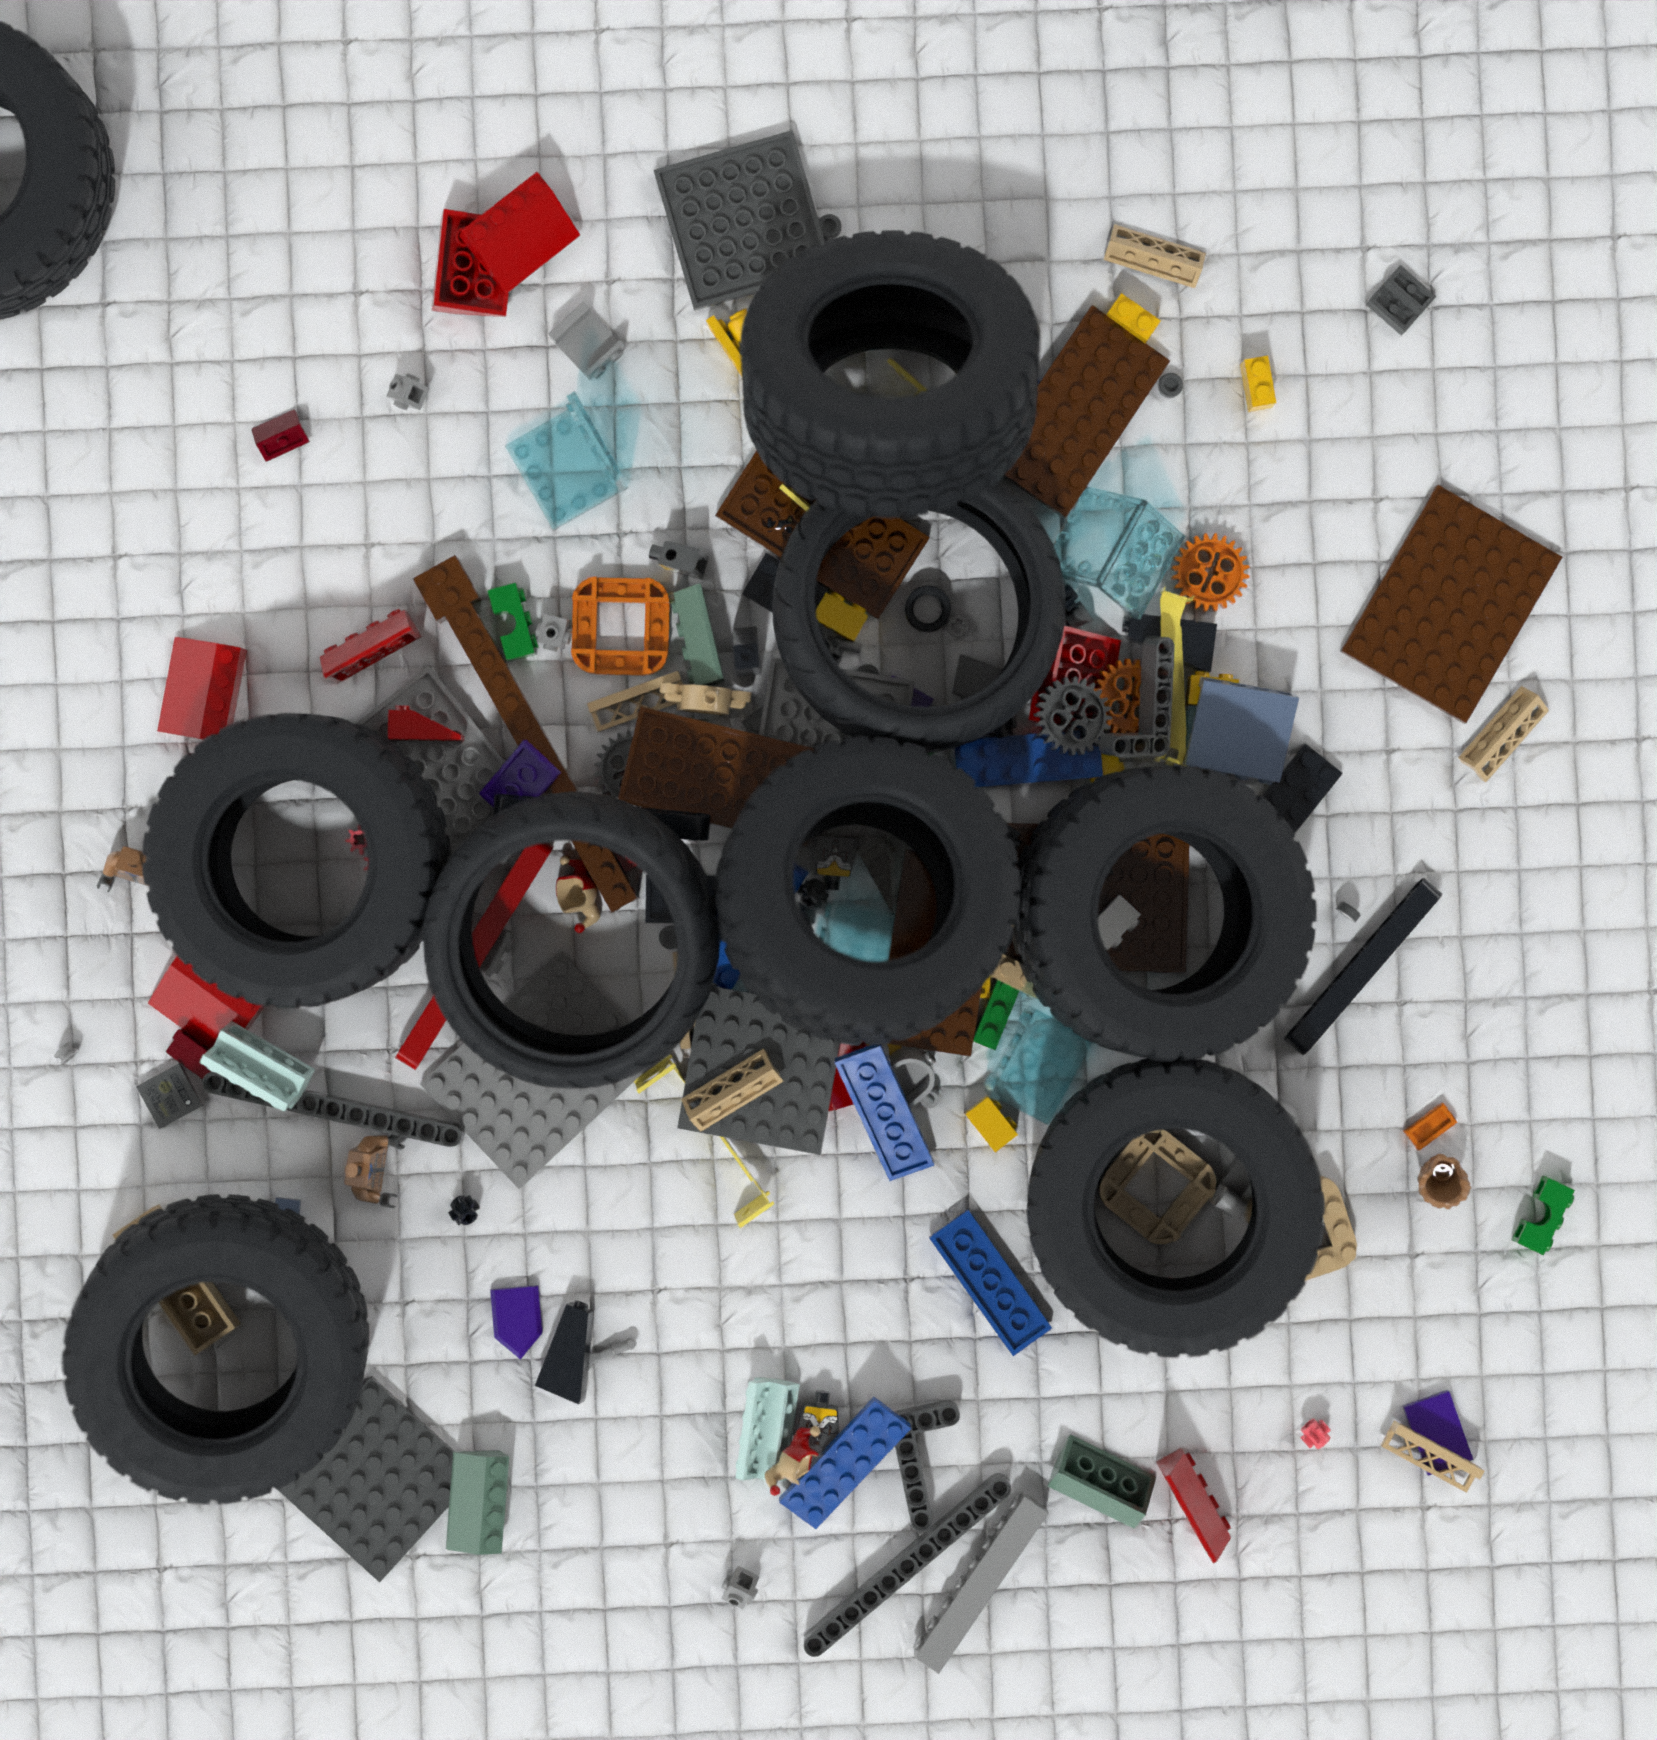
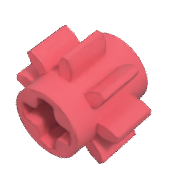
M358 825V831L348 830L351 837L346 839L345 842L352 844L351 852L359 849L360 855H364L367 844H357L359 840L356 837L364 835L360 825Z
M1311 1419L1301 1428L1304 1435L1300 1438L1309 1448L1314 1445L1316 1449H1320L1331 1438L1327 1434L1331 1429L1322 1419L1318 1422L1315 1419Z

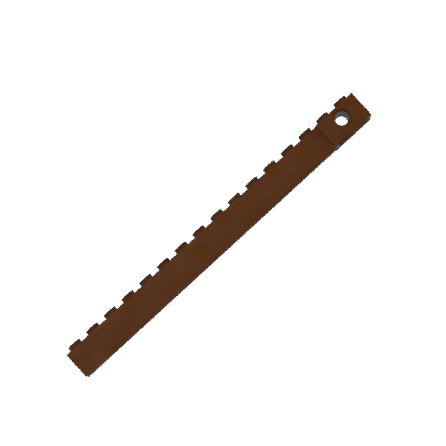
M454 555L414 577L413 580L435 620L440 624L446 620L448 621L516 744L519 746L523 740H527L561 772L544 792L545 795L579 792L474 605L482 601L459 558ZM572 841L612 913L628 903L639 899L612 850L592 843Z

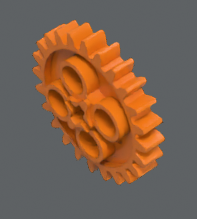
M1204 533L1202 541L1198 536H1195L1193 538L1194 544L1189 541L1185 542L1187 550L1184 548L1178 549L1182 557L1175 556L1173 558L1178 563V565L1171 567V570L1177 572L1176 575L1171 577V580H1178V584L1173 588H1181L1180 596L1186 595L1188 598L1194 596L1195 610L1200 604L1203 605L1204 612L1208 610L1209 606L1216 612L1218 604L1223 609H1226V601L1233 605L1236 602L1233 596L1241 597L1243 595L1239 588H1247V585L1242 582V580L1250 578L1249 575L1244 574V571L1249 569L1250 566L1243 565L1242 563L1247 556L1240 557L1239 553L1242 548L1240 547L1235 550L1233 548L1234 540L1227 544V536H1223L1221 540H1218L1217 533H1214L1212 538L1209 539L1207 533ZM1199 551L1208 553L1209 561L1207 563H1202L1198 559ZM1219 553V558L1212 570L1216 575H1213L1208 580L1206 590L1203 593L1201 588L1208 576V572L1205 570L1212 566L1215 554ZM1222 560H1227L1231 563L1232 568L1230 572H1224L1221 569L1220 562ZM1191 573H1195L1200 577L1199 585L1190 583L1189 575ZM1213 582L1221 584L1223 589L1221 594L1213 593L1211 590Z
M1124 659V664L1120 660H1116L1115 667L1111 664L1106 665L1108 673L1105 671L1099 672L1102 680L1094 679L1098 688L1093 690H1103L1099 697L1101 699L1108 698L1104 703V707H1111L1114 701L1119 703V711L1116 714L1113 713L1112 709L1106 712V715L1112 717L1111 720L1105 723L1109 726L1111 725L1110 733H1116L1117 730L1118 733H1126V731L1127 733H1135V731L1137 733L1139 718L1135 717L1134 710L1137 706H1140V660L1134 659L1133 663H1131L1130 659ZM1119 677L1124 680V687L1121 690L1116 686ZM1126 695L1131 696L1132 701L1126 699Z

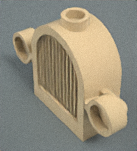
M660 683V693L664 694L665 700L677 702L676 711L725 716L729 714L730 708L742 709L745 707L746 702H751V692L732 691L727 688L704 685Z

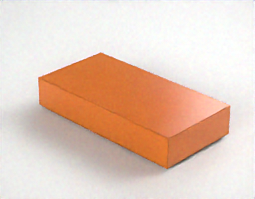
M1441 1102L1403 1130V1132L1414 1147L1420 1151L1455 1125L1457 1121L1445 1104Z

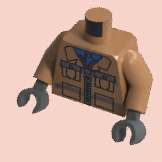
M126 846L122 847L121 852H111L107 856L103 874L97 883V889L100 888L101 884L108 886L107 892H110L115 881L114 875L145 885L142 863L146 862V856L142 854V851Z
M390 1134L389 1137L387 1135L366 1136L357 1147L349 1151L345 1167L344 1184L351 1186V1191L357 1200L374 1204L379 1202L381 1206L388 1208L396 1207L389 1204L390 1197L398 1198L396 1194L382 1193L380 1195L388 1145L399 1150L404 1149L405 1146L398 1144V1140L406 1137Z

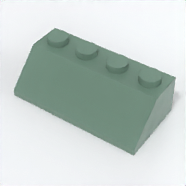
M701 583L674 592L675 599L670 601L673 614L678 613L680 622L676 623L679 637L684 636L686 646L681 648L684 660L690 661L691 669L687 670L690 684L710 686L725 682Z
M1070 1434L1053 1467L1048 1487L1135 1529L1147 1513L1156 1476Z
M499 1450L453 1452L446 1537L447 1550L477 1555L502 1554L509 1467L508 1455Z

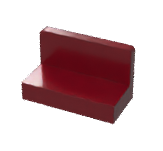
M295 409L251 429L255 444L266 462L310 442Z
M177 1030L172 1037L174 1040L166 1050V1053L203 1079L207 1073L211 1072L205 1065L200 1063L202 1056L209 1048L185 1030Z

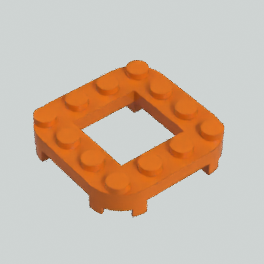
M593 576L581 582L572 596L571 655L577 666L586 673L593 675L649 676L661 671L669 656L670 599L666 589L659 582L646 577L643 579ZM598 603L645 604L644 651L597 650Z

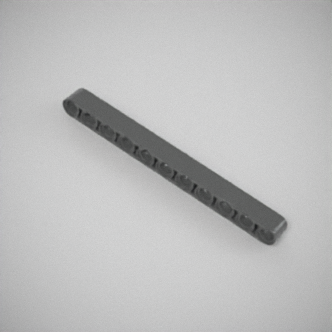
M217 1072L207 1073L203 1078L202 1085L211 1094L273 1107L269 1102L252 1095L246 1089L242 1094L236 1092L235 1084ZM214 1075L218 1076L221 1080L219 1088H215L211 1084V1078ZM305 1090L294 1107L287 1109V1111L446 1147H454L464 1138V1130L456 1123L310 1090ZM307 1097H312L316 1102L313 1110L308 1109L305 1105ZM331 1102L339 1105L340 1110L337 1115H333L329 1111V1104ZM355 1107L363 1111V1118L361 1120H356L352 1115ZM378 1113H383L387 1117L385 1125H379L376 1122V1115ZM401 1118H406L410 1121L411 1127L408 1131L400 1128L399 1122ZM424 1124H431L434 1127L433 1136L424 1134ZM448 1129L456 1130L458 1133L457 1141H450L447 1138L446 1132Z
M995 1473L809 1629L804 1636V1650L806 1654L812 1657L822 1655L1003 1502L1011 1492V1485L1007 1476L1001 1473ZM998 1481L1006 1484L1005 1489L1002 1491H995L993 1486ZM979 1497H984L988 1501L985 1506L978 1507L974 1504L975 1500ZM967 1513L969 1518L966 1522L961 1523L956 1520L957 1515ZM946 1528L950 1530V1535L946 1538H940L937 1535L939 1530ZM923 1544H928L932 1547V1550L927 1554H923L919 1551V1548ZM904 1560H911L914 1563L910 1569H903L900 1565ZM890 1575L895 1578V1581L891 1585H886L882 1582V1579ZM868 1591H872L877 1595L875 1599L870 1601L866 1600L863 1596ZM849 1607H855L858 1613L854 1616H848L845 1610ZM830 1623H837L839 1625V1629L835 1632L829 1631L826 1627ZM812 1638L820 1640L821 1644L818 1647H811L808 1642Z

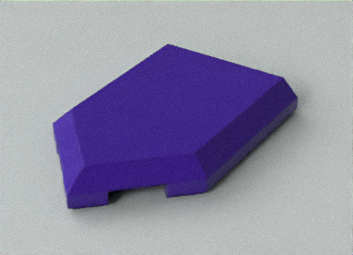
M539 1285L490 1289L494 1338L521 1360L543 1333Z

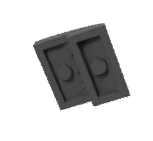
M1400 265L1366 305L1402 336L1436 296Z

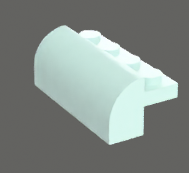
M233 1021L220 1031L214 1046L202 1056L200 1061L209 1070L219 1073L231 1083L243 1087L252 1095L262 1098L274 1108L281 1109L284 1112L288 1108L292 1109L315 1071L314 1068Z
M756 1377L754 1381H749L746 1390L745 1411L742 1417V1434L739 1439L740 1448L736 1462V1479L749 1480L759 1478L765 1480V1472L779 1462L782 1451L792 1442L800 1384L765 1377Z

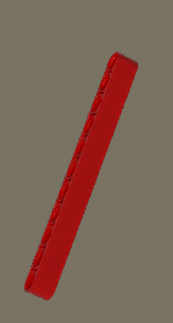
M544 842L524 848L473 930V947L479 967L554 848L550 843ZM434 995L395 1056L397 1060L414 1070L417 1069L447 1021L440 1011Z

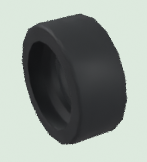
M926 585L918 587L911 592L906 600V619L913 628L920 632L929 633L937 631L945 625L950 616L951 605L949 598L944 591L936 586ZM932 595L940 601L942 612L939 619L935 622L923 623L916 618L913 608L916 600L921 596Z

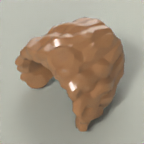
M1437 1154L1431 1157L1421 1167L1417 1177L1419 1194L1423 1196L1425 1202L1430 1203L1433 1207L1451 1209L1452 1206H1458L1461 1201L1467 1200V1196L1470 1193L1471 1186L1468 1174L1454 1157H1447L1444 1154Z

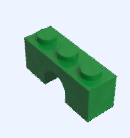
M516 583L487 590L493 613L496 616L511 614L516 620L514 631L509 635L500 637L506 660L512 662L537 655L535 649L539 648L537 637L535 634L531 635L529 628L530 625H533L530 612L524 609L523 602L527 600L523 587L519 588Z
M995 979L987 1006L975 1028L973 1042L996 1051L1018 996V990Z
M1542 1175L1532 1197L1543 1203L1545 1215L1536 1223H1531L1521 1218L1511 1240L1544 1256L1545 1252H1548L1553 1245L1554 1240L1552 1237L1555 1231L1559 1230L1563 1224L1564 1217L1562 1216L1566 1208H1570L1574 1201L1573 1193L1575 1190Z

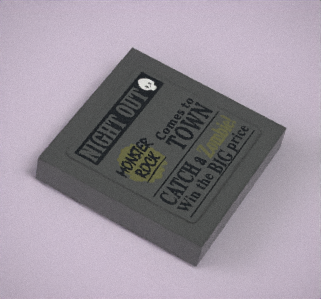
M181 1063L136 1086L159 1129L203 1106Z

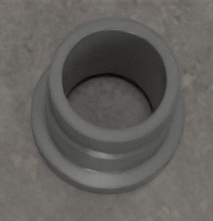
M1081 601L1077 602V606L1065 615L1072 628L1077 629L1088 621L1089 623L1094 621Z

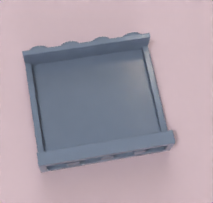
M1200 676L1198 686L1201 689L1183 763L1188 766L1198 767L1201 770L1203 768L1222 774H1235L1234 777L1241 780H1249V777L1258 778V782L1271 785L1273 781L1280 782L1299 697L1294 693Z

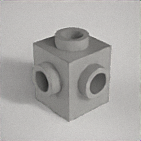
M409 373L406 376L395 374L386 396L394 400L393 405L398 408L407 410L410 407L421 410L430 388L419 383L420 379Z
M544 614L542 623H538L535 636L538 637L537 642L544 644L543 649L557 652L558 647L565 649V645H569L572 637V631L569 630L571 620ZM555 630L556 634L552 637V632Z
M737 1566L732 1576L727 1574L721 1588L725 1589L721 1599L727 1601L731 1606L743 1609L748 1601L752 1603L758 1592V1589L755 1587L760 1576Z

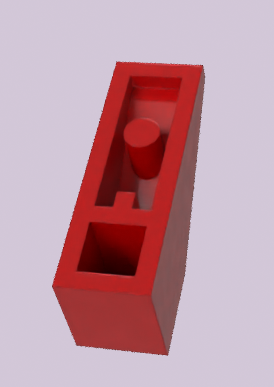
M395 705V710H388L389 740L464 741L463 735L414 710H410V706Z

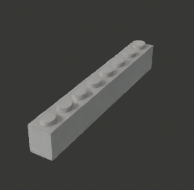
M1024 1492L1020 1496L1016 1495L1009 1505L1010 1511L1006 1517L1003 1515L1000 1517L995 1525L997 1530L993 1536L989 1535L985 1539L980 1555H975L968 1565L969 1571L965 1577L962 1575L959 1577L954 1586L956 1590L951 1597L948 1595L944 1599L940 1607L942 1608L938 1616L934 1615L927 1625L928 1631L924 1637L920 1635L913 1646L915 1658L938 1674L1049 1514L1045 1506Z

